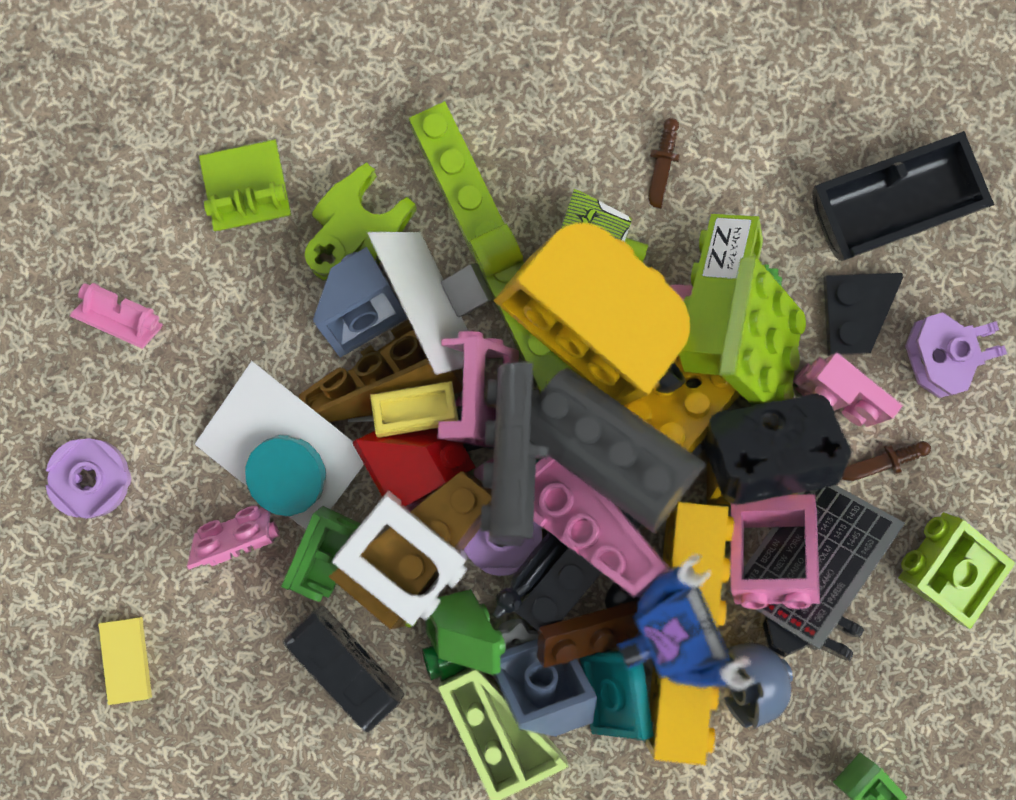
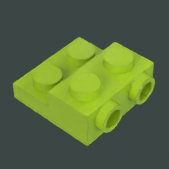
M943 512L940 517H935L926 524L924 528L926 538L919 548L908 552L901 562L903 571L898 579L923 599L935 604L957 623L971 630L1016 563L964 519Z

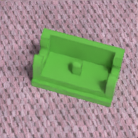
M325 506L319 508L311 517L281 587L319 602L323 596L329 598L336 583L328 576L339 568L332 561L336 553L361 523Z

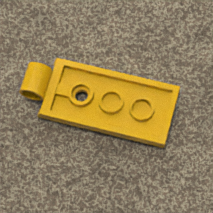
M678 355L673 362L681 370L685 381L699 379L701 381L699 387L689 388L685 382L671 393H660L656 391L660 385L657 383L649 395L623 406L692 453L706 437L711 417L717 412L728 410L740 393L721 375L684 372Z

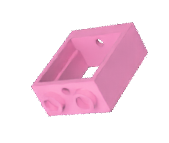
M815 494L786 495L740 505L731 504V516L734 518V531L731 540V592L735 604H741L744 608L762 609L767 607V604H784L788 608L804 609L810 607L811 604H820ZM805 526L807 579L744 580V528Z

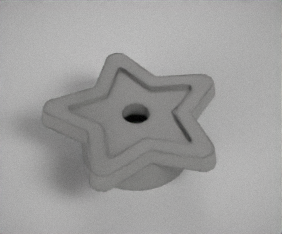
M522 619L507 620L498 628L504 639L505 650L538 639V631L530 630L527 622Z

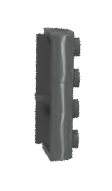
M508 363L501 365L497 368V379H488L487 404L496 405L495 421L486 420L485 446H494L493 463L484 462L483 488H492L491 505H482L480 531H489L488 541L494 544L522 546L524 538H533L536 458L548 457V447L535 446L529 442L531 406L539 396V390L532 389L533 363Z
M570 368L563 369L556 374L531 406L529 442L535 446L548 447V456L654 534L706 465L705 462Z

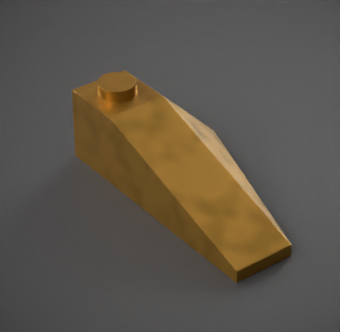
M407 320L391 330L395 337L391 342L378 351H375L372 345H369L360 352L363 357L358 360L355 367L348 372L344 368H336L299 394V399L328 422L373 415L370 397L372 394L452 381L455 395L463 391L462 369L435 374L410 320Z

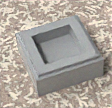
M477 263L470 264L441 281L457 317L464 316L494 299Z

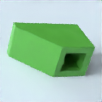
M471 589L438 597L441 600L439 605L425 620L426 634L438 657L491 675L501 673L500 655L505 653V643L500 630L493 629L486 605L484 603L479 604Z

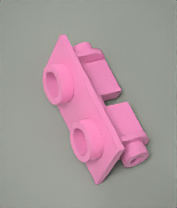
M85 283L81 286L78 297L83 302L70 313L71 317L142 349L159 332L163 325L158 322L159 316L154 314L153 309L146 308L126 298L119 305L117 304V294L101 288L96 283L91 285Z

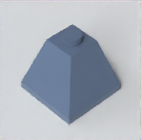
M366 247L359 252L348 254L340 263L331 267L313 321L341 358L406 320L408 317Z
M538 639L505 650L504 654L500 655L501 673L494 674V677L520 730L556 737L593 723L597 696L577 659L543 669L537 658Z

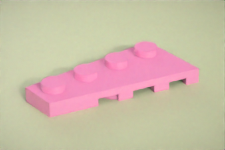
M550 456L542 458L536 463L534 522L545 528L562 543L580 554L635 597L643 594L654 579L670 570L618 506Z

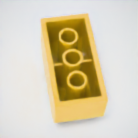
M589 223L570 224L556 232L526 260L493 300L577 374L622 405L649 395L684 348L690 332V319L687 308L681 297L665 283L663 275L656 269L647 267L641 262L626 242L615 239L603 228Z

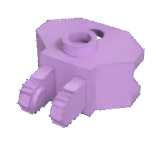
M942 312L915 322L905 347L917 384L938 398L967 391L977 366L985 364L984 361L1007 354L1005 345L990 347L981 352L977 340L979 336L985 337L995 334L999 330L997 321L973 328V325L964 327Z

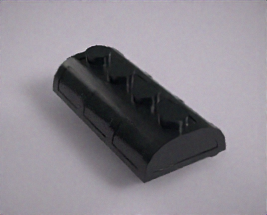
M965 131L815 185L812 191V200L817 219L830 250L839 261L853 258L994 206Z

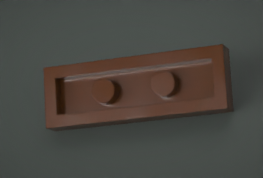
M639 600L539 627L537 658L543 669L557 664L568 663L574 659L591 654L606 652L609 649L618 647L620 643L639 636L640 633L633 619V616L638 613Z

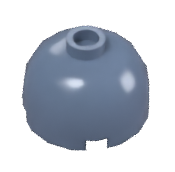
M747 642L727 648L726 650L731 660L725 662V664L729 665L741 657L748 658L751 663L745 667H737V672L743 679L755 678L750 685L741 690L729 686L733 697H724L734 718L743 727L747 728L753 725L752 729H755L780 717L787 708L791 698L793 674L789 664L784 659H781L773 650L762 644Z

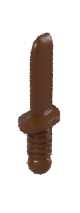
M675 118L665 120L663 134H661L662 138H660L661 142L659 143L661 145L659 146L660 150L651 149L650 157H655L656 161L648 198L650 205L659 209L662 207L671 162H679L680 154L673 153L675 140L677 139L675 137L677 136L676 131L679 128V122Z
M920 441L916 445L911 444V446L908 445L894 451L892 444L884 446L885 454L847 466L842 479L846 481L859 480L891 468L894 475L901 473L900 464L914 461L915 458L919 459L920 456L925 457L929 455L931 446L926 441Z

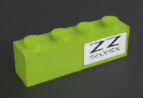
M711 214L707 230L703 229L701 231L699 239L701 257L699 262H694L691 271L693 290L691 296H686L684 299L690 319L689 337L684 348L679 353L684 372L720 375L719 371L740 258L756 257L759 260L763 236L759 216Z

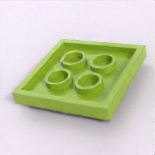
M756 257L740 258L719 374L752 406L794 398L792 384L794 371L800 365L798 350L800 335L804 333L806 328V317L803 310L799 308Z

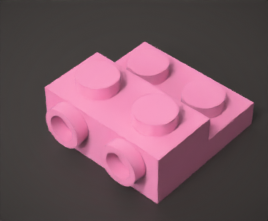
M838 353L826 359L818 357L811 365L809 363L806 364L793 380L798 385L795 390L803 396L819 394L826 397L834 411L844 408L842 414L857 426L864 424L866 427L893 419L903 406Z

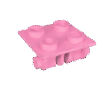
M250 506L239 511L234 519L223 523L215 520L201 526L197 533L194 534L187 564L188 569L200 565L204 566L209 563L211 566H215L232 559V555L235 558L240 556L239 550L241 549L245 553L251 552V545L256 550L274 543V538L279 537L280 534L274 521L270 522V512L264 508L259 509L258 506Z

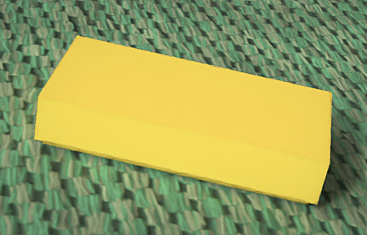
M452 381L370 395L375 432L378 438L438 428L439 422L459 421Z
M136 617L99 623L108 705L152 698L143 618Z

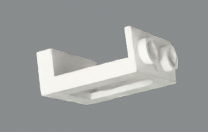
M389 490L340 548L332 561L411 626L414 625L419 617L426 620L441 601L437 598V595L446 585L451 588L454 587L467 570V567L463 565L467 560L466 552L462 549L456 550L404 508L401 505V500ZM386 523L437 565L439 576L423 595H411L405 592L360 556Z

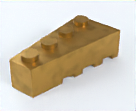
M461 471L410 512L456 550H464L481 528L482 505H491L492 490L490 488H483V483L474 475ZM392 527L372 541L360 555L402 590L411 595H423L439 576L437 565L432 559ZM340 568L328 576L390 630L404 627L407 623Z

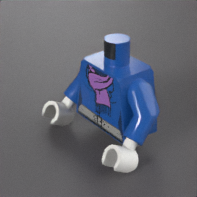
M694 554L681 567L678 566L658 576L649 585L638 602V613L633 616L640 635L618 644L619 651L628 669L651 659L660 677H667L672 683L699 688L729 685L734 689L741 690L750 685L755 678H741L737 672V667H745L751 662L748 658L741 657L729 665L725 664V662L731 659L699 588L710 576L711 570L705 574L695 573L692 565L697 563L701 556Z

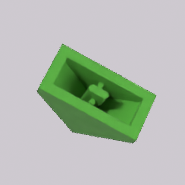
M861 752L833 781L851 800H906L907 798L883 769Z

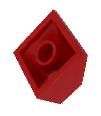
M438 428L380 438L373 431L352 442L382 498L389 490L401 500V505L404 508L437 491L461 471L468 473L476 468L462 443L438 439Z

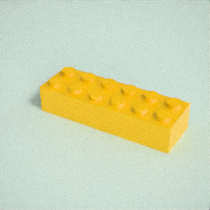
M678 502L666 518L662 560L672 570L678 566L681 567L694 554L701 556V559L692 565V569L697 574H705L711 570L710 576L699 588L718 629V625H724L726 620V600L720 599L722 583H728L730 576V559L724 558L726 541H731L733 537L734 518L733 516H728L729 507ZM653 665L649 707L654 737L646 739L645 744L654 760L706 765L707 753L712 754L715 746L714 727H709L711 710L716 711L718 707L719 687L699 688L675 684L669 681L667 677H660Z

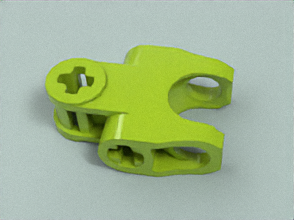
M367 162L358 167L349 176L334 184L313 210L312 217L323 227L306 246L305 259L315 276L323 281H327L331 267L340 263L348 254L359 252L366 247L377 265H379L381 260L367 232H403L417 210L416 204L408 197L400 200L387 213L372 214L365 210L361 205L362 197L377 177L375 169ZM323 252L327 255L333 254L335 261L332 264L327 261L322 263L319 256Z

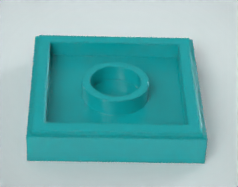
M606 651L581 657V668L597 696L593 723L590 724L591 733L636 740L654 737L643 663L628 669L620 651Z

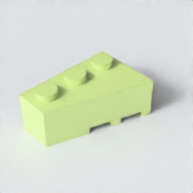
M467 668L440 682L439 691L490 800H502L569 767L567 757L545 734L520 730L498 684L487 673Z

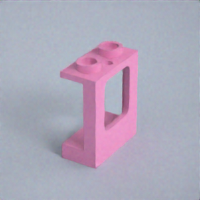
M461 331L458 332V338L442 339V346L464 352L462 421L439 422L438 439L479 447H494L485 446L486 420L495 421L496 408L486 406L484 401L485 358H503V365L519 363V350L504 346V340L483 338V333Z

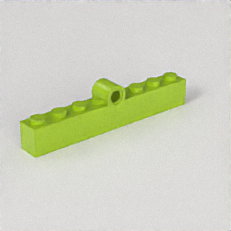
M444 101L410 117L409 122L417 143L461 234L495 299L524 264L523 256L512 231L504 223ZM495 303L519 350L523 362L533 363L532 380L540 395L556 374L563 369L572 368Z

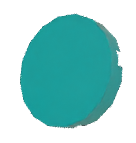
M278 435L263 441L250 453L245 466V477L251 496L262 508L275 515L293 516L305 512L320 499L324 480H326V469L320 454L310 443L302 439L297 440L288 435Z

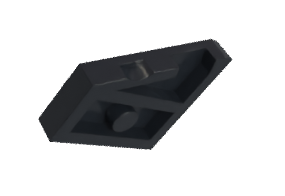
M903 273L828 275L823 278L828 356L835 353L839 355L871 353L903 280Z

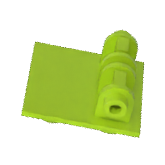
M276 139L199 155L208 199L204 201V208L207 216H211L214 232L292 216Z

